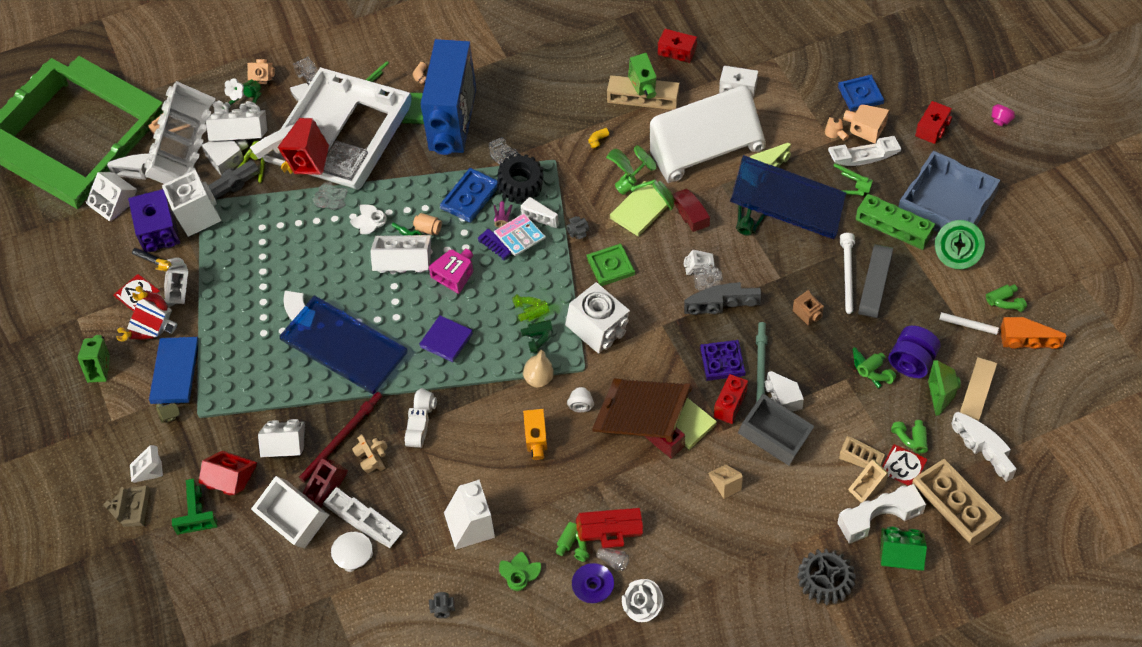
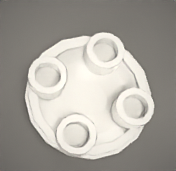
M347 532L334 541L331 548V556L335 564L348 572H352L363 566L373 556L372 544L363 533Z

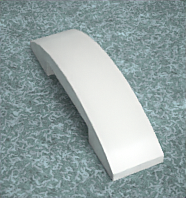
M895 136L879 138L876 144L848 149L846 145L829 147L828 151L836 164L856 166L886 159L900 152L901 147Z

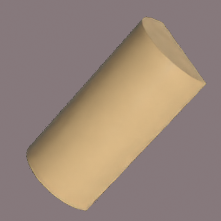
M945 459L913 479L912 484L970 545L978 543L989 535L1002 519Z

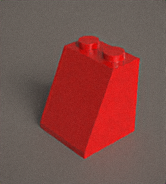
M299 118L277 148L294 174L322 175L329 144L313 118Z

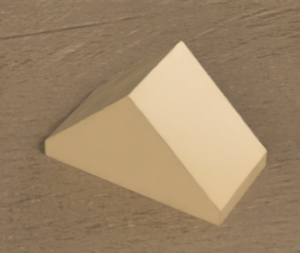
M872 459L848 490L861 503L867 501L885 487L888 472Z
M723 465L708 473L723 499L742 490V473L730 466Z

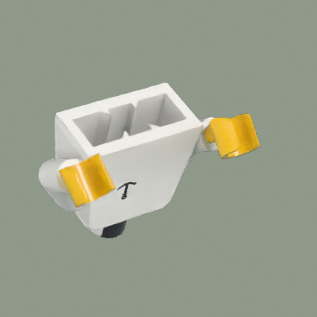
M181 258L157 259L156 262H159V266L155 269L166 272L164 283L165 302L168 307L177 303L184 304L188 277L187 265Z

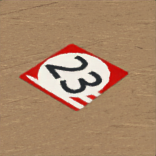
M139 274L114 294L118 300L132 311L135 310L138 302L133 298L132 293H140L136 291L135 287L141 286L144 292L146 290L154 293L159 292L156 287Z
M894 444L882 467L888 472V477L909 486L912 485L914 477L921 473L927 459Z

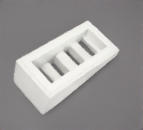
M529 197L521 205V214L525 213L530 220L555 228L559 226L558 214L533 198Z

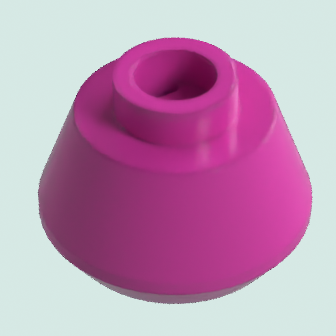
M996 104L992 108L991 118L994 119L993 123L999 126L1008 125L1015 118V112L1005 106Z

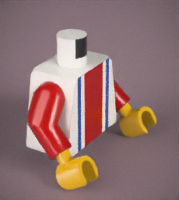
M141 286L135 287L136 291L140 293H132L133 298L138 302L127 327L129 331L122 327L118 328L117 331L124 333V335L116 336L117 340L123 342L127 338L135 340L153 339L161 335L164 330L172 334L177 327V323L169 320L172 310L168 307L163 297L146 290L144 292Z

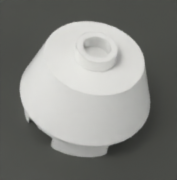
M640 579L629 584L625 595L622 596V606L631 619L637 622H647L661 613L664 607V597L655 582L648 579Z

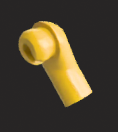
M604 128L592 133L588 139L591 148L600 146L598 140L609 136L608 129Z

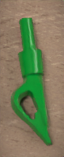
M395 222L391 225L399 230V233L403 236L422 235L420 231L415 230L411 232L406 227H401Z
M854 347L852 350L857 369L858 365L866 359ZM872 380L877 388L882 386L879 381Z

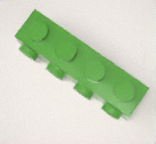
M870 194L866 195L857 209V221L921 250L925 248L934 232L935 223L919 217L910 211L901 209Z

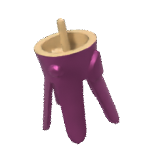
M503 201L500 202L499 211H497L496 205H494L496 227L500 228L510 222L509 216L513 205L509 206L506 215Z

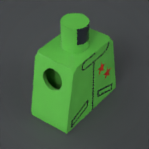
M647 53L630 57L628 77L637 94L640 96L645 94L648 99L655 97L657 94L655 91L657 78Z
M101 335L84 339L78 355V361L87 383L107 381L110 354L105 344V338Z

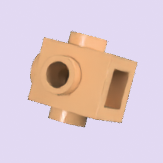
M256 59V62L248 63V80L253 79L259 84H267V81L273 80L275 68L272 67V63H267V59Z

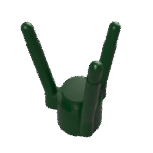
M754 196L751 198L747 214L743 218L742 199H739L736 229L742 235L748 236L751 233H755L757 227L769 211L765 209L756 223H754L753 218L750 217L755 201Z

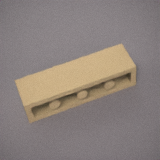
M610 75L607 88V103L674 110L677 109L679 83L656 80L655 91L657 94L655 97L648 99L645 94L641 96L637 94L629 77Z

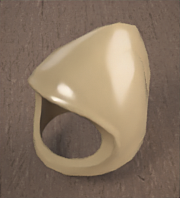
M541 349L537 355L532 356L526 362L523 370L524 379L535 388L543 387L553 379L554 370L552 364Z

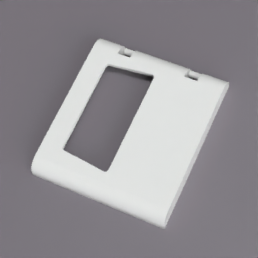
M320 67L281 129L294 125L299 118H317L324 127L321 133L329 144V151L358 103L388 114L354 170L325 165L322 175L308 174L359 190L364 185L411 105V94ZM274 149L263 156L264 161L279 166L286 161L281 152L277 154Z

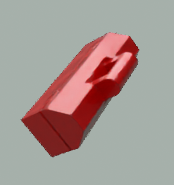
M640 508L579 513L576 518V526L580 542L601 540L602 548L623 547V538L638 537L643 534ZM617 536V539L607 540V537Z

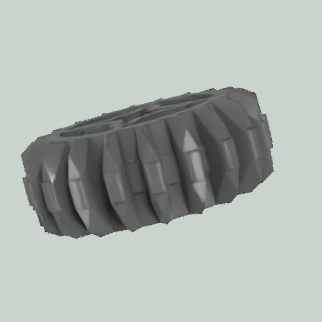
M826 548L824 553H821L817 549L815 555L810 552L808 558L804 557L802 564L799 565V573L797 575V578L800 580L799 587H804L803 594L810 593V600L814 597L817 598V604L821 600H825L826 606L829 604V600L836 604L838 599L841 601L845 600V595L849 596L851 589L854 588L856 575L853 573L854 566H849V559L843 560V553L837 556L836 550L828 553ZM819 566V571L814 572V575H809L814 567ZM839 578H843L842 584L834 588V583Z

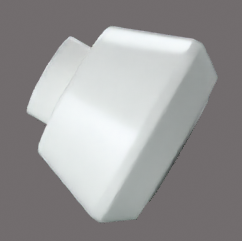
M579 387L572 391L567 400V405L575 412H587L594 406V401L591 393L586 388Z
M424 388L416 391L414 409H425L427 413H430L432 409L436 408L437 398L434 397L433 393Z

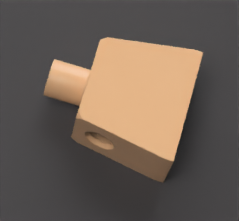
M860 105L856 113L846 110L843 120L851 122L850 132L852 134L876 143L887 124L889 110Z

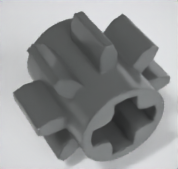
M575 216L569 219L570 224L566 226L569 235L572 238L576 237V239L586 237L585 232L589 231V226L585 218L580 219L579 216Z
M446 592L434 594L433 599L429 600L430 613H434L436 618L449 617L450 611H455L454 597L449 598V594Z

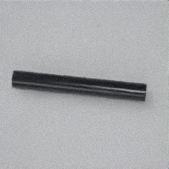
M138 248L133 249V255L159 266V262H156V260L161 258Z

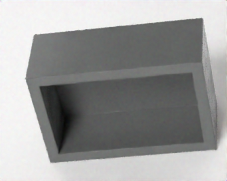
M762 394L743 421L738 434L790 466L811 434L814 425L765 394Z

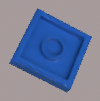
M872 75L838 83V88L850 111L858 110L860 105L877 106L884 104V98Z

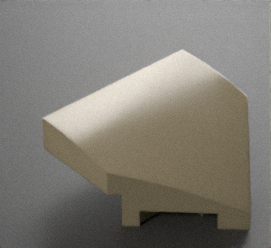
M122 486L119 494L110 502L107 500L103 505L124 527L144 526L150 489L147 486H140L126 490Z

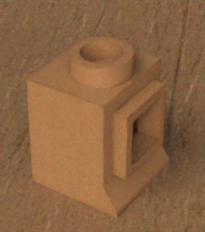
M809 290L794 300L793 312L807 325L819 321L823 316L824 306L811 295Z

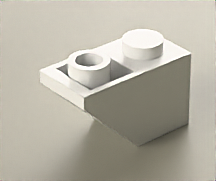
M772 371L768 372L765 387L767 392H771V399L791 412L801 410L804 398L797 382Z

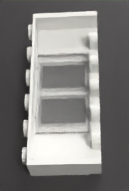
M177 81L172 87L169 86L166 92L168 97L162 106L164 112L160 115L157 123L160 126L159 129H156L153 136L156 140L150 147L149 153L151 155L145 164V168H147L145 176L163 184L195 170L193 166L200 155L197 151L203 143L201 137L207 129L205 122L211 114L209 108L215 101L214 97Z

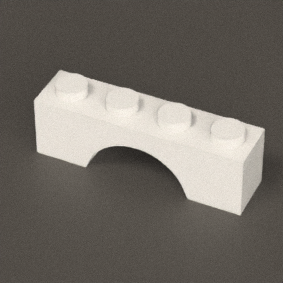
M914 484L904 485L890 494L884 493L873 501L867 500L858 507L843 510L839 514L838 525L850 544L868 537L870 521L880 514H893L907 521L923 514L926 504Z

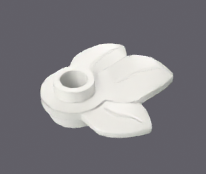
M360 205L362 215L350 220V223L355 228L360 229V234H370L377 227L383 226L387 218L375 206Z

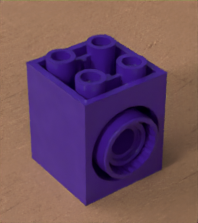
M163 189L128 198L135 234L144 252H154L157 249L180 244L175 216Z

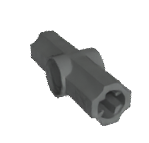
M250 160L235 170L232 168L225 170L220 179L208 186L216 200L229 191H239L244 186V182L260 172L254 161Z

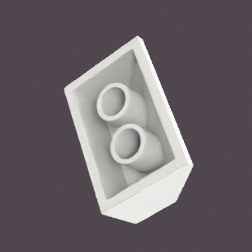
M431 235L375 236L371 248L372 271L385 273L388 271L406 272L407 270H415L416 272H424L429 270Z

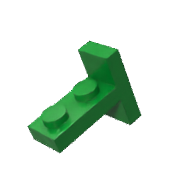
M194 478L187 479L188 516L172 518V527L176 534L180 535L217 528V519L213 511L203 513L202 503H199V498L202 497L201 486H197Z

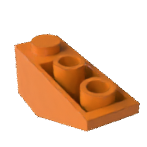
M1004 317L1000 327L1003 347H1010L1012 349L1062 348L1066 339L1065 333L1024 317Z

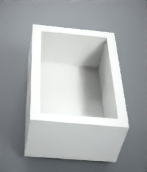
M251 108L249 111L233 109L232 112L216 110L206 120L209 141L262 138L268 131L265 110H260V108Z
M275 476L251 509L293 545L304 549L329 516V514L287 480Z

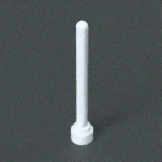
M843 233L840 235V245L844 248L846 313L851 314L853 312L852 248L855 245V235Z

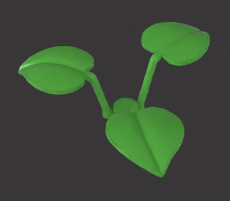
M639 145L634 147L636 156L642 161V164L634 172L629 159L621 150L613 149L608 153L606 158L616 163L625 172L620 180L615 183L616 189L622 195H625L629 190L633 192L638 188L652 184L664 199L670 211L673 209V194L661 181L652 180L635 186L637 180L634 176L645 165L651 171L656 169L654 159Z

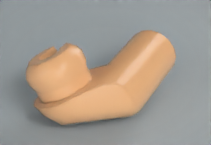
M420 62L413 72L415 81L420 84H424L426 81V76L423 75V72L427 65L424 62Z

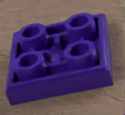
M439 315L419 345L420 348L454 362L472 336L473 331Z
M739 340L700 345L706 381L728 378L729 374L737 377L745 376Z

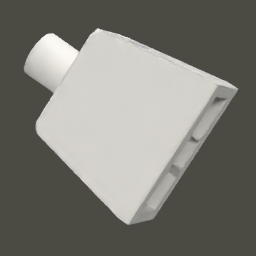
M240 139L236 142L234 140H218L204 143L202 147L205 156L218 173L222 175L225 170L229 168L234 169L243 161L244 158L241 151L246 149L248 144L245 139Z

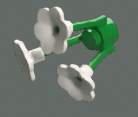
M236 78L225 82V94L230 96L231 101L223 104L222 101L218 100L213 103L214 111L225 110V112H229L231 105L245 95L247 97H254L252 102L247 101L245 104H241L240 109L249 111L251 108H259L256 102L262 95L260 93L261 86L253 79L242 84Z

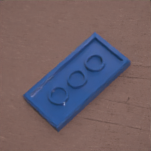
M198 337L160 338L149 397L150 404L189 403L198 351Z

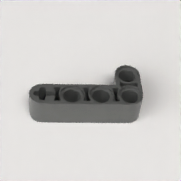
M874 244L858 314L874 318L878 317L893 248Z

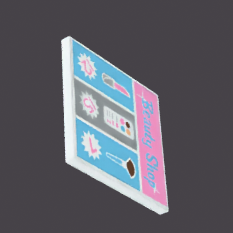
M525 213L494 231L496 236L514 256L519 255L546 238Z

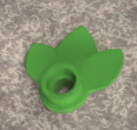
M523 552L518 553L511 563L500 561L499 564L501 576L507 579L509 588L515 591L523 590L528 582L535 580L539 576L541 571V563L529 564ZM516 579L521 580L520 583H514Z

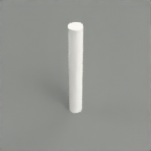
M942 312L939 319L997 335L999 329L996 326Z

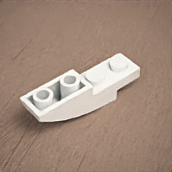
M960 412L954 413L951 423L952 427L964 439L966 447L971 449L974 454L982 451L984 458L992 463L996 473L1006 482L1013 479L1016 468L1008 459L1011 449L996 433L979 421Z

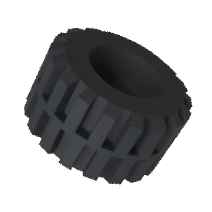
M517 154V156L510 155L509 159L505 158L503 163L499 165L497 178L498 191L500 194L503 193L502 197L505 199L509 198L508 201L510 202L516 201V204L524 203L529 197L533 199L538 197L542 190L544 177L543 167H540V162H535L534 157L529 158L526 154L524 156H521V154ZM523 176L528 180L519 182L514 180L513 177Z

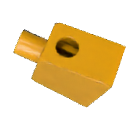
M544 410L523 411L527 451L531 452L533 460H541L544 458L543 451L547 450Z

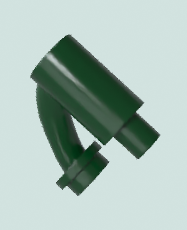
M550 320L528 324V328L521 329L522 337L530 335V338L541 336L536 342L534 339L528 342L530 353L536 354L537 349L550 339L553 333Z

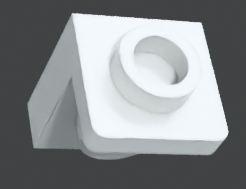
M692 250L684 259L686 274L691 275L694 270L712 273L715 269L713 254Z

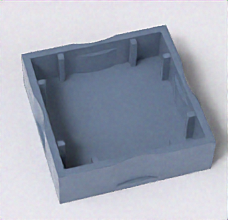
M933 151L922 166L919 176L910 184L900 199L899 208L935 223L934 231L939 232L947 223L955 220H966L977 226L996 196L1000 180L979 170L966 167L954 159Z

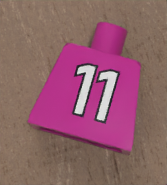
M467 248L461 254L454 250L447 251L429 266L431 278L459 294L473 273L472 261L470 260L474 256L473 253Z

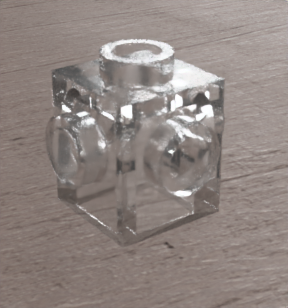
M703 264L701 268L693 269L695 288L698 291L720 285V282L723 281L721 270H718L712 264Z

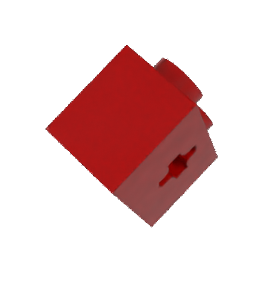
M664 29L658 41V55L688 63L691 62L697 49L696 36L669 29Z
M931 101L917 125L915 136L935 144L938 138L943 137L945 126H949L953 116H950L952 108Z
M729 374L715 403L714 418L733 424L747 394L748 380Z

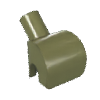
M175 403L156 405L161 423L173 421L179 415V409Z

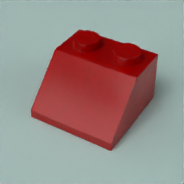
M220 451L202 460L198 483L206 485L205 487L208 489L221 490L226 495H235L244 490L257 466V462Z

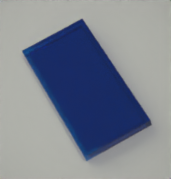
M743 155L730 202L834 239L837 235L846 192Z
M315 295L279 336L280 340L373 395L408 353L407 348Z

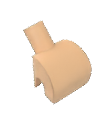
M829 117L825 128L826 136L829 138H837L839 136L843 141L849 137L842 130V120L839 119V122L835 123L833 118Z

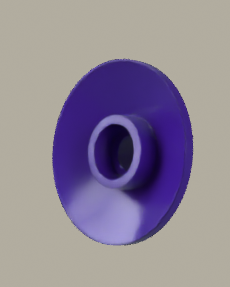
M596 563L583 565L574 573L572 578L574 594L586 603L604 601L611 595L614 588L612 573L605 566ZM595 584L597 587L592 589L589 586Z

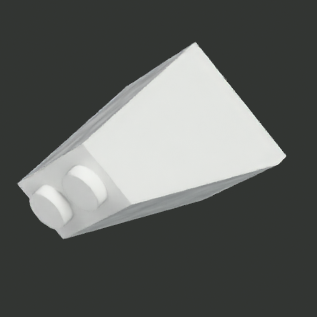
M480 480L460 485L444 512L455 550L495 538L491 514Z

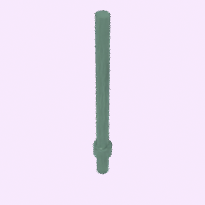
M765 322L758 323V335L756 336V345L758 346L756 402L762 394H765V349L768 344Z

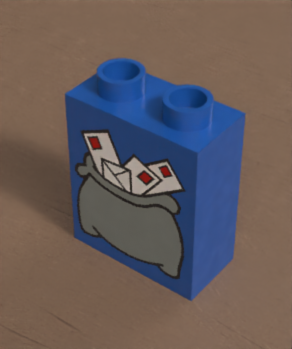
M435 39L421 99V110L429 151H435L438 154L464 153L476 94L470 41Z

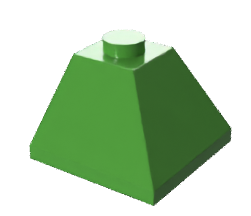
M938 360L933 361L928 380L936 416L940 415L956 397L957 390L961 386L960 378L956 377L955 369Z

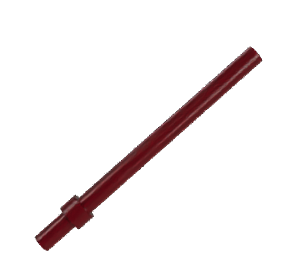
M376 392L368 402L365 401L360 406L359 412L299 476L302 482H305L314 473L322 458L326 459L356 425L374 410V406L383 397L381 393Z

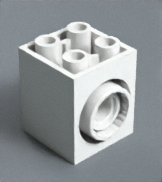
M196 170L162 185L171 209L187 236H191L221 221L215 207L217 205L208 184L206 181L202 182Z
M596 282L570 302L565 325L599 354L602 350L610 348L614 340L624 336L630 310Z

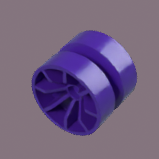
M907 326L902 330L897 343L891 350L888 357L889 362L903 375L912 378L925 377L941 348L939 339L929 330L919 326Z

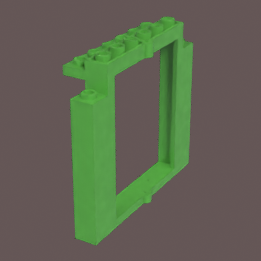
M80 56L73 60L68 67L51 58L42 65L36 74L32 75L25 85L16 90L14 96L0 109V165L78 209L88 198L97 173L110 172L107 165L108 162L125 157L150 130L148 125L163 114V102ZM67 79L139 119L120 141L111 147L109 153L87 177L82 176L15 137L63 86H68Z

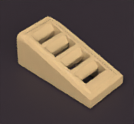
M847 436L839 459L866 468L873 457L877 458L876 462L881 466L885 454ZM865 454L869 455L867 460L863 459Z

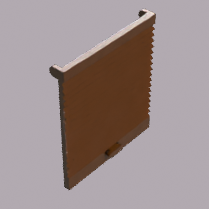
M614 378L592 430L593 432L662 437L666 438L668 442H672V436L689 392L692 391L691 384L657 383L656 381L642 382L641 380L631 381L630 379Z

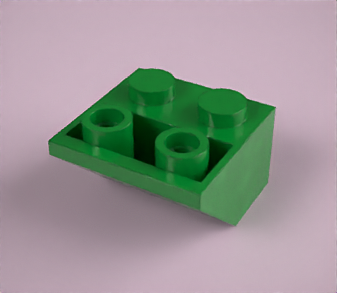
M889 526L887 529L882 528L881 566L924 571L927 551L924 533L917 529L904 531L893 526Z

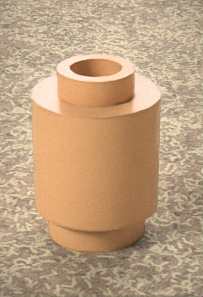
M420 213L418 216H415L413 226H415L417 231L429 235H438L442 227V221L438 220L437 217Z

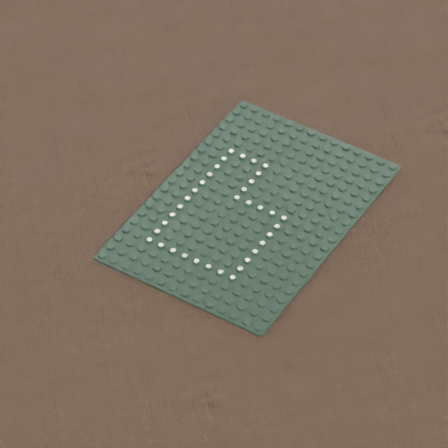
M539 161L540 167H543L544 177L542 190L534 200L558 214L559 226L555 228L531 220L546 238L517 256L511 254L506 260H502L498 254H495V251L492 252L485 244L479 243L478 237L487 229L492 232L498 229L494 221V205H496V209L499 211L500 202L503 201L505 215L509 206L513 205L509 216V221H512L522 215L521 205L523 202H520V204H516V201L510 202L508 201L509 198H503V193L500 194L497 189L471 223L440 209L441 202L468 170L367 181L359 190L343 185L216 199L217 205L215 207L221 221L199 231L198 417L207 418L371 398L376 392L381 393L382 396L413 393L421 388L429 391L524 379L523 370L526 362L532 356L537 355L541 349L552 364L553 375L585 371L581 338L565 325L569 304L575 299L556 161ZM499 166L474 170L497 180ZM523 176L513 177L514 180L519 182L528 180ZM360 205L375 206L387 218L383 226L377 227L370 234H360V229L355 228L350 223V220L362 215ZM420 213L437 217L438 220L442 221V227L438 235H431L430 265L449 250H454L461 254L467 248L474 255L470 259L472 261L473 273L462 291L458 294L432 279L429 270L424 272H416L415 270H407L406 272L388 271L385 273L372 271L371 248L375 236H403L399 233V230L391 226L393 222L401 227H406L411 232L415 231L413 221L415 216H418ZM285 291L304 294V305L317 314L312 331L298 327L289 318L284 307ZM439 315L473 331L472 336L454 362L420 348L419 345ZM550 320L553 329L550 339L537 349L536 354L530 353L528 342L532 341V339L536 342L541 336L530 338V335L522 337L521 329L528 328V324Z

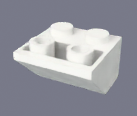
M98 172L86 204L108 221H113L130 206L128 198L134 197L137 189L114 172Z
M291 419L286 423H279L278 420L268 421L258 433L260 457L301 455L304 450L305 421L299 422L298 419Z

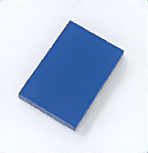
M469 168L441 202L440 209L471 223L497 191V180Z

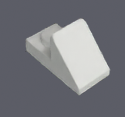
M150 445L130 464L131 482L136 483L163 476L162 461L158 455L157 446Z

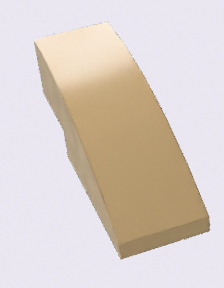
M977 357L960 413L979 421L997 363Z

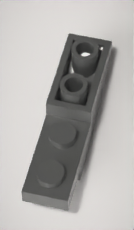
M741 282L710 287L684 300V314L722 313L723 306L760 305L761 289H741Z

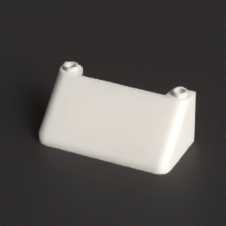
M745 85L660 114L650 122V154L667 183L679 181L684 175L685 168L746 146L752 152H759L765 149L766 146L752 93Z

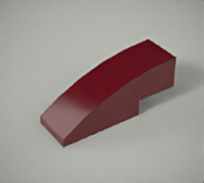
M684 189L673 193L674 204L684 222L690 226L692 232L710 226V216L691 191Z

